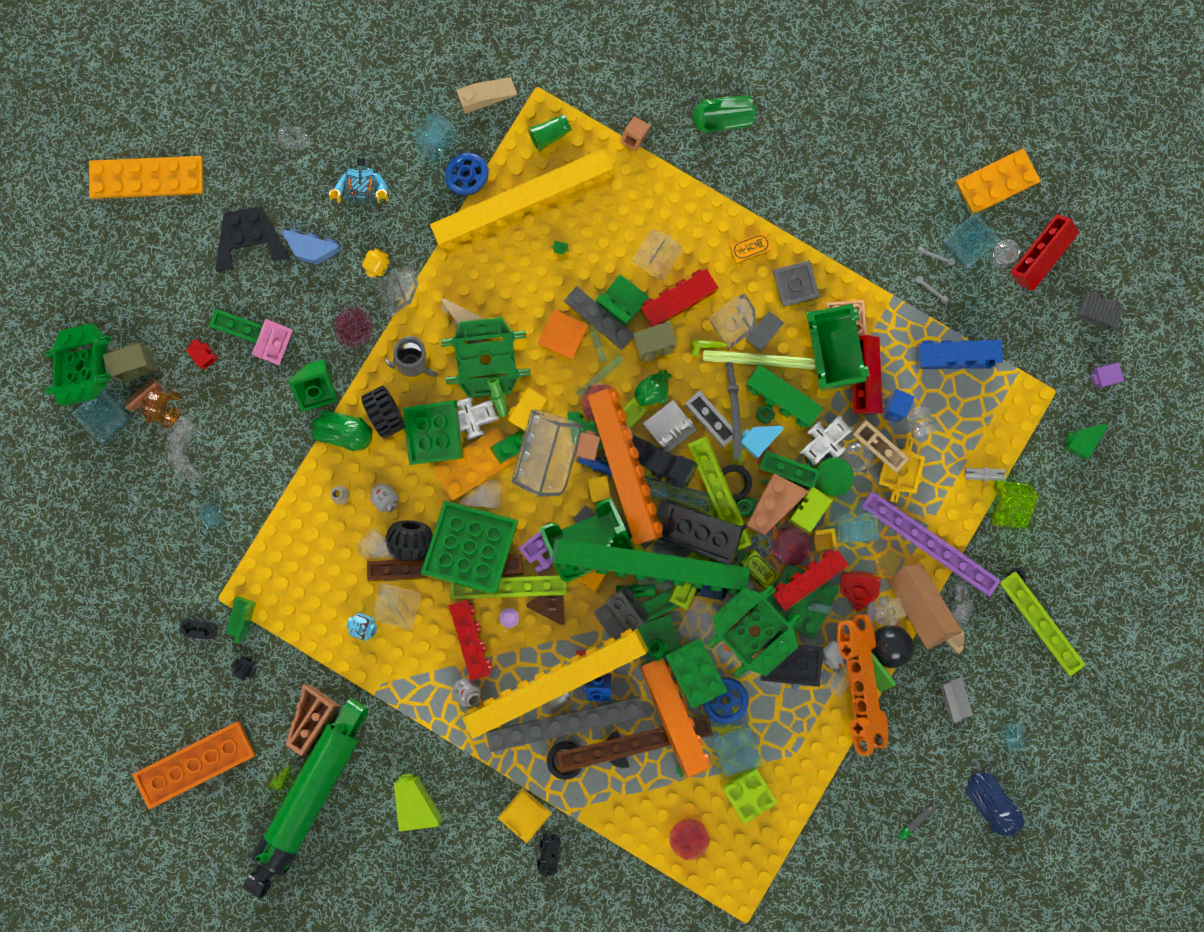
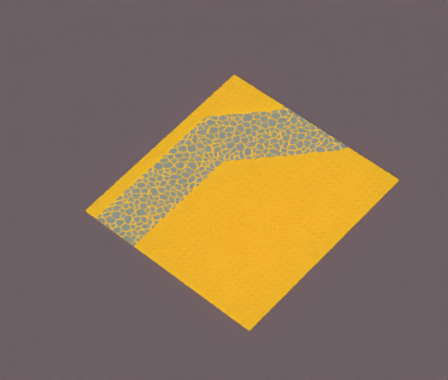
M536 87L487 165L489 175L485 186L477 193L469 195L459 211L603 148L614 168L611 178L605 181L598 180L594 182L593 186L586 189L582 187L571 196L564 195L555 203L549 204L548 202L537 211L530 210L525 212V215L521 218L509 219L505 225L493 226L484 234L477 233L468 241L462 242L461 240L450 249H441L439 244L437 245L334 411L355 418L361 417L372 428L373 438L371 444L364 450L350 451L344 449V447L315 441L221 592L219 601L230 608H233L235 598L238 596L256 602L251 619L256 624L735 918L748 923L853 743L850 725L855 720L847 662L839 669H830L822 661L821 672L824 674V679L820 680V687L800 685L797 691L791 689L792 684L761 681V674L750 670L738 678L733 673L742 665V661L733 651H724V641L718 643L713 649L707 644L716 633L712 616L720 610L719 608L723 600L695 596L694 592L687 609L677 607L652 620L670 614L681 645L700 637L720 677H731L738 680L746 688L749 696L748 709L738 721L730 724H721L709 718L713 736L701 738L703 742L701 748L704 754L707 753L710 758V769L691 778L685 779L683 777L681 779L680 774L676 773L678 760L672 746L627 757L630 768H619L610 762L582 768L580 773L572 779H557L550 773L547 767V756L550 749L558 742H573L577 746L582 747L606 741L609 735L617 729L620 737L664 727L640 672L641 666L646 664L644 655L606 673L612 674L610 702L640 696L644 717L490 752L486 733L472 739L462 720L466 710L470 707H462L452 696L454 684L458 680L469 678V674L448 605L464 600H470V603H474L476 614H474L475 621H479L482 630L479 633L480 638L485 641L487 647L485 655L487 659H490L493 670L490 671L491 675L472 680L481 690L480 700L476 704L478 708L483 705L482 702L486 699L500 697L499 694L510 688L512 691L517 688L516 685L525 680L530 682L534 680L535 675L543 671L546 674L552 671L551 668L559 663H562V665L569 663L568 659L576 655V650H587L593 646L597 648L603 646V642L610 637L593 612L606 604V600L611 594L616 592V585L624 586L633 585L634 583H638V585L655 584L656 596L669 589L672 592L675 585L669 583V580L666 583L653 582V579L648 580V578H646V581L634 579V575L627 574V578L617 577L615 572H609V576L599 591L595 593L575 579L567 581V595H563L565 624L560 625L526 607L527 603L538 596L451 600L450 583L438 579L368 582L367 561L400 560L393 557L386 547L385 538L388 529L395 522L413 520L428 525L432 533H434L444 501L518 520L519 523L509 555L522 554L518 548L540 531V527L549 523H556L562 530L576 524L573 518L586 505L597 514L595 507L599 502L592 503L588 479H591V475L602 472L597 470L594 472L592 468L577 463L578 457H576L578 445L573 442L567 413L568 411L573 413L575 410L584 416L583 420L588 423L590 421L595 422L587 396L605 389L616 388V391L620 394V404L623 409L632 398L635 399L634 391L641 380L664 370H667L672 375L668 381V399L665 404L659 402L658 404L644 406L647 412L631 429L632 435L642 438L664 450L643 423L674 400L686 417L691 419L697 430L668 453L675 456L681 455L694 461L688 444L707 436L720 468L735 464L743 466L752 477V487L747 496L759 500L768 484H761V481L770 479L772 474L764 475L762 470L759 469L755 458L742 446L739 458L734 461L733 440L722 449L684 407L690 398L698 391H701L733 427L730 393L727 392L729 382L726 363L704 361L703 351L712 350L815 359L806 313L823 310L826 303L864 300L867 335L880 337L883 409L889 394L899 389L915 396L907 417L900 422L891 423L885 420V416L881 414H853L852 385L821 392L816 368L801 369L763 366L824 407L809 429L806 427L803 429L796 425V420L790 416L786 418L779 413L780 409L774 405L772 407L773 412H775L774 420H771L769 424H763L757 420L756 414L760 406H766L767 404L763 402L762 397L759 395L753 396L747 391L748 388L745 387L759 365L733 363L736 385L740 389L737 393L741 435L746 429L751 431L753 427L782 426L784 429L770 444L775 454L801 464L810 463L811 465L810 460L804 454L801 455L800 452L815 439L807 432L820 421L823 428L826 429L841 414L846 424L855 429L866 418L899 449H904L906 438L914 440L911 451L926 457L917 493L914 495L900 492L898 503L890 502L893 490L878 485L883 461L856 438L851 431L838 442L846 450L837 458H841L851 465L854 472L853 484L849 491L843 495H826L833 501L811 533L804 534L787 522L791 513L801 502L800 500L781 519L779 527L773 526L765 535L762 536L746 528L753 544L742 549L749 553L751 550H755L779 575H781L787 562L807 570L805 566L814 560L816 562L820 561L823 558L821 555L829 550L815 551L812 532L835 528L838 547L831 550L838 549L849 565L842 571L853 572L856 570L873 573V576L881 577L880 596L875 599L872 625L874 632L885 625H897L904 628L913 640L916 631L897 602V597L890 588L888 581L904 566L922 564L940 593L952 571L860 508L870 492L873 491L963 554L1004 483L1003 481L991 480L987 482H982V480H965V468L982 469L983 467H988V469H1005L1006 473L1004 475L1007 478L1056 391L1005 360L993 369L917 370L916 346L921 344L922 341L930 340L933 343H941L944 340L960 342L969 339L644 148L639 147L637 151H634L620 143L622 138L620 134L545 90ZM565 115L571 126V132L539 152L529 136L528 127ZM766 232L772 251L736 264L729 246ZM554 241L569 244V252L565 251V255L554 253V249L551 246H553ZM810 260L820 297L782 308L772 271ZM707 268L719 287L718 292L669 320L677 340L676 350H673L674 353L664 357L662 354L655 356V360L646 363L644 360L639 361L633 338L621 351L564 303L566 297L576 286L596 302L600 294L603 295L619 275L625 277L648 295L649 299L652 298L653 300L660 297L658 294L663 290L675 288V284L678 281L690 279L692 277L691 274L699 269L703 271ZM442 298L481 316L483 319L503 317L512 331L526 330V338L515 339L513 342L516 368H530L531 376L519 377L512 393L506 394L505 400L509 411L512 407L516 408L519 403L517 400L522 390L526 391L527 388L548 399L547 405L530 433L524 432L532 446L516 455L518 459L516 462L454 502L432 470L443 461L409 465L405 429L383 439L375 430L362 404V395L382 385L390 392L403 419V408L451 400H457L458 402L469 398L460 385H446V377L458 375L455 347H441V339L454 337L457 329L452 323L454 321L452 315L449 314L447 316L441 308L444 305L441 301ZM554 309L589 325L573 360L538 345V341ZM640 309L626 328L632 333H636L651 327ZM770 311L783 321L784 324L764 349L759 352L746 342V339ZM406 336H414L424 344L427 354L426 368L435 371L438 377L428 376L425 373L415 377L402 375L396 369L387 366L385 358L393 362L394 348L399 340ZM503 337L490 338L488 341L503 340ZM694 340L718 341L726 343L727 347L701 348L699 357L691 355L693 346L690 342ZM483 354L480 360L482 363L487 364L491 361V357L488 354ZM491 396L472 398L473 407L491 401ZM493 404L495 414L498 416L495 404ZM508 416L499 417V420L480 426L484 435L497 427L504 439L521 430L509 423ZM467 431L461 432L462 449L482 436L468 440ZM604 449L598 450L596 458L601 457V460L607 462V460L603 459ZM828 452L816 465H811V467L817 469L822 461L832 458L831 454ZM698 467L688 487L684 488L668 484L666 482L667 479L663 477L661 480L651 476L652 472L643 468L645 472L644 479L650 488V498L656 510H658L663 499L666 498L676 504L705 514L708 513L712 500ZM729 472L724 476L732 495L738 494L744 489L745 481L739 473ZM602 473L603 476H607L611 498L624 524L627 519L618 496L614 478ZM378 484H389L398 494V506L392 512H380L370 501V492ZM336 486H345L349 490L350 498L345 504L338 505L332 501L331 491ZM800 486L801 488H803V489H805V490L810 489V488H807V487H805V486ZM340 491L336 492V498L340 496ZM657 516L658 522L661 523L663 528L665 520ZM742 517L744 524H747L750 517ZM633 538L630 539L633 550L653 553V544L658 540L649 541L651 544L644 549L640 544L635 545ZM548 550L542 554L544 559L550 556ZM522 554L523 575H504L502 578L557 576L559 574L553 563L547 571L544 570L539 574L535 567L540 562L536 559L530 563ZM711 558L709 559L710 562H719ZM842 571L827 582L840 588ZM749 576V581L754 583L752 590L759 593L766 590L753 577ZM839 589L815 640L795 631L798 645L824 648L831 640L837 641L839 622L842 620L853 621L855 615H866L867 606L857 613L852 607L853 605L841 594ZM638 596L637 600L642 603L655 596ZM507 608L516 610L519 615L517 625L512 628L504 627L500 622V614ZM357 613L373 617L375 624H377V631L372 639L369 638L367 641L351 637L349 635V628H347L349 618L354 617ZM860 619V629L864 630L865 622ZM844 625V632L850 635L849 627ZM763 650L757 651V652L752 656V658L754 659V658H755L756 656H758ZM884 667L890 676H892L896 669ZM672 670L670 675L678 683L680 689L678 694L680 698H684L687 704V709L685 710L688 717L691 716L692 719L708 716L703 709V705L694 709L691 708ZM584 685L570 691L572 693L570 700L554 714L549 713L544 708L545 703L494 729L610 702L587 701V693L583 692ZM877 688V693H878V698H879L882 692H880V691L878 690V688ZM737 689L731 692L735 699L740 697ZM716 698L710 700V703L716 704ZM722 698V703L728 704L729 698ZM734 704L730 710L735 713L739 706ZM719 707L716 711L721 716H724L726 710H722ZM561 749L558 752L566 751L569 749ZM555 754L554 765L558 770H560L557 761V756ZM755 766L777 801V804L744 824L723 791L722 786Z

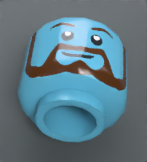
M357 613L354 617L349 618L347 628H349V635L351 637L367 641L369 638L372 639L377 631V624H375L373 617Z

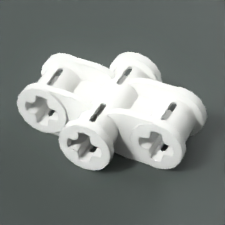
M466 398L457 402V406L460 409L458 412L460 432L467 431L468 440L484 435V432L480 429L481 425L499 420V416L495 414L492 401H487L474 407L472 405V398Z
M841 414L826 429L823 428L819 421L807 432L815 439L800 454H804L810 460L812 466L816 465L828 452L832 457L837 458L846 450L838 442L854 428L846 424Z

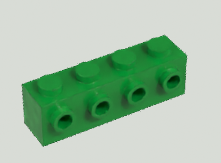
M760 364L745 385L750 394L753 396L759 395L763 398L765 404L770 407L774 405L780 409L779 413L786 418L790 416L796 420L795 424L803 429L805 427L809 429L824 408Z

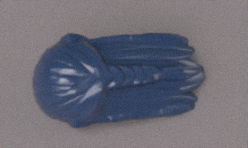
M986 771L983 774L978 772L973 774L972 781H967L966 791L979 812L989 822L991 831L997 832L1002 836H1013L1020 832L1025 824L1023 814L1008 799L994 776Z

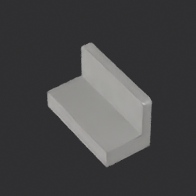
M962 678L940 683L950 721L955 723L962 721L961 718L972 716L973 713Z

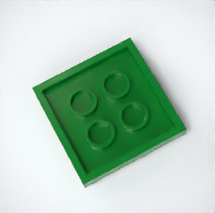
M457 400L403 408L409 465L463 458Z
M787 562L775 587L781 583L786 585L791 581L790 577L798 571L803 573L805 570ZM825 582L786 611L781 610L772 596L769 597L768 602L786 622L791 621L799 614L803 620L795 627L794 631L815 640L840 588Z

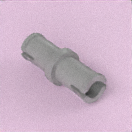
M966 467L964 472L966 476L964 478L965 480H982V482H987L988 480L1004 482L1006 470L988 469V467H983L982 469Z

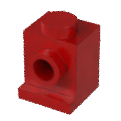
M198 339L193 340L186 349L198 367L203 370L219 359L217 355L211 353L213 351L207 343L202 344Z

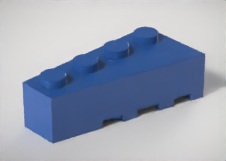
M928 340L922 341L921 344L916 346L917 370L993 369L1003 363L1002 340H962L960 342L944 340L941 343H933V341Z

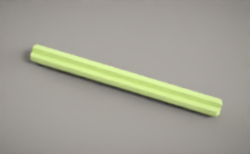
M712 350L703 351L704 361L750 365L760 364L763 366L801 369L816 368L814 358Z

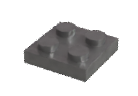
M810 260L772 271L782 308L820 297Z

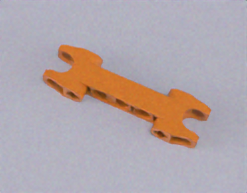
M866 614L855 615L853 621L842 620L837 627L839 653L847 662L855 720L850 725L851 736L859 756H870L874 748L884 749L889 742L888 722L885 713L879 707L871 652L876 645L875 634L871 620ZM860 619L865 622L864 630L860 629ZM844 625L849 627L850 635L844 632ZM876 734L882 737V744L876 740ZM861 741L866 742L867 751L861 748Z

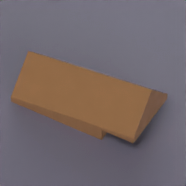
M922 564L904 566L888 581L890 588L897 597V602L927 650L962 633V630Z

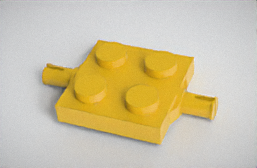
M906 438L904 449H900L910 459L897 473L883 462L878 485L893 490L890 502L898 503L900 492L914 495L917 493L926 457L911 451L913 439Z

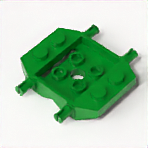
M503 317L460 321L454 337L441 339V347H455L458 375L446 377V385H460L469 398L492 396L487 381L491 378H499L502 391L505 394H511L519 377L531 376L530 368H516L513 342L515 339L526 338V330L512 331ZM503 337V340L464 343V341ZM481 355H490L491 361L487 364L482 363L480 360Z
M90 323L59 331L53 349L45 351L47 358L53 357V386L45 387V394H54L58 405L64 407L95 400L106 387V381L111 380L109 378L111 375L106 373L103 355L107 354V344L111 343V337L109 335L104 336L96 325ZM92 344H93V347H91V348L82 349V350L74 351V352H69V350H71V349L80 348V347H84V346H88V345H92Z
M772 585L760 593L744 587L712 616L716 633L707 644L713 649L718 643L724 641L742 661V665L733 673L738 678L749 670L767 676L798 648L794 629L803 619L797 614L791 621L786 622L767 601L777 591ZM757 604V606H756L751 612H749L739 623H737V624L728 632V630H729L736 622H738L748 611H750V610ZM756 625L760 628L757 636L749 634L751 626ZM780 630L783 632L754 659L752 658Z

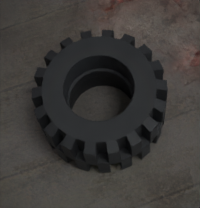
M382 385L362 395L364 409L380 437L385 439L405 429L404 419L386 387Z

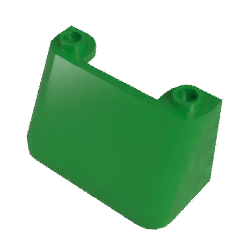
M853 304L807 312L820 391L824 392L867 382L866 378L870 377L868 366L863 364L856 320H860L858 308L854 309Z
M611 497L600 501L595 507L597 514L562 530L556 523H549L539 528L551 559L555 539L633 550L627 531ZM553 563L561 580L565 582L595 571V569H588V572L576 571L577 567L569 566V569L557 568V564Z

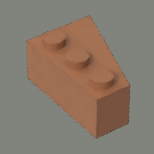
M773 474L746 524L747 528L762 536L765 535L809 491Z
M303 684L301 689L303 691L300 701L297 703V712L291 724L286 746L300 756H309L328 722L331 723L341 705L312 685Z

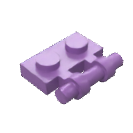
M540 531L518 548L530 563L536 559L540 562L535 567L539 574L551 567V556L546 559L542 557V554L548 549Z

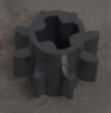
M242 656L241 660L237 658L231 665V668L234 669L232 674L243 681L246 678L250 679L256 672V669L253 668L255 663Z

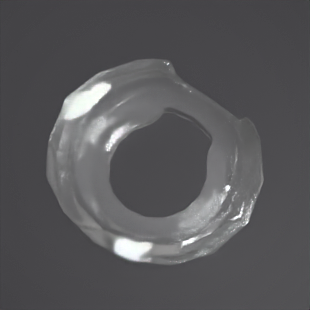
M861 444L847 447L842 454V459L850 464L849 457L852 453L858 452L862 454L864 462L861 468L852 469L856 473L867 472L874 461L872 451Z

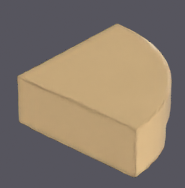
M963 630L962 633L946 640L957 654H960L964 648Z

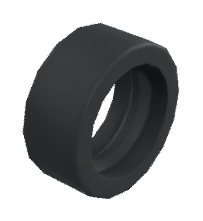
M736 464L722 468L724 476L729 472H737L743 476L745 481L744 489L732 496L734 501L745 498L752 487V477L743 466Z
M563 741L558 742L550 749L547 756V767L553 776L557 779L569 780L580 773L582 768L560 773V770L554 765V756L559 750H570L579 746L573 742Z

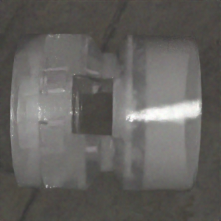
M1004 239L992 248L989 253V261L995 268L1005 269L1019 258L1020 248L1015 241Z
M929 405L910 410L907 414V422L912 425L910 431L913 439L937 431L934 421L930 420L932 415ZM918 418H922L923 422L918 423Z

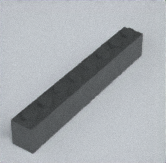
M640 696L490 730L486 732L490 752L641 718L644 717Z

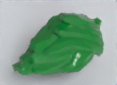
M664 370L641 380L634 391L637 404L640 407L658 404L659 402L665 404L668 399V381L672 375L667 370Z

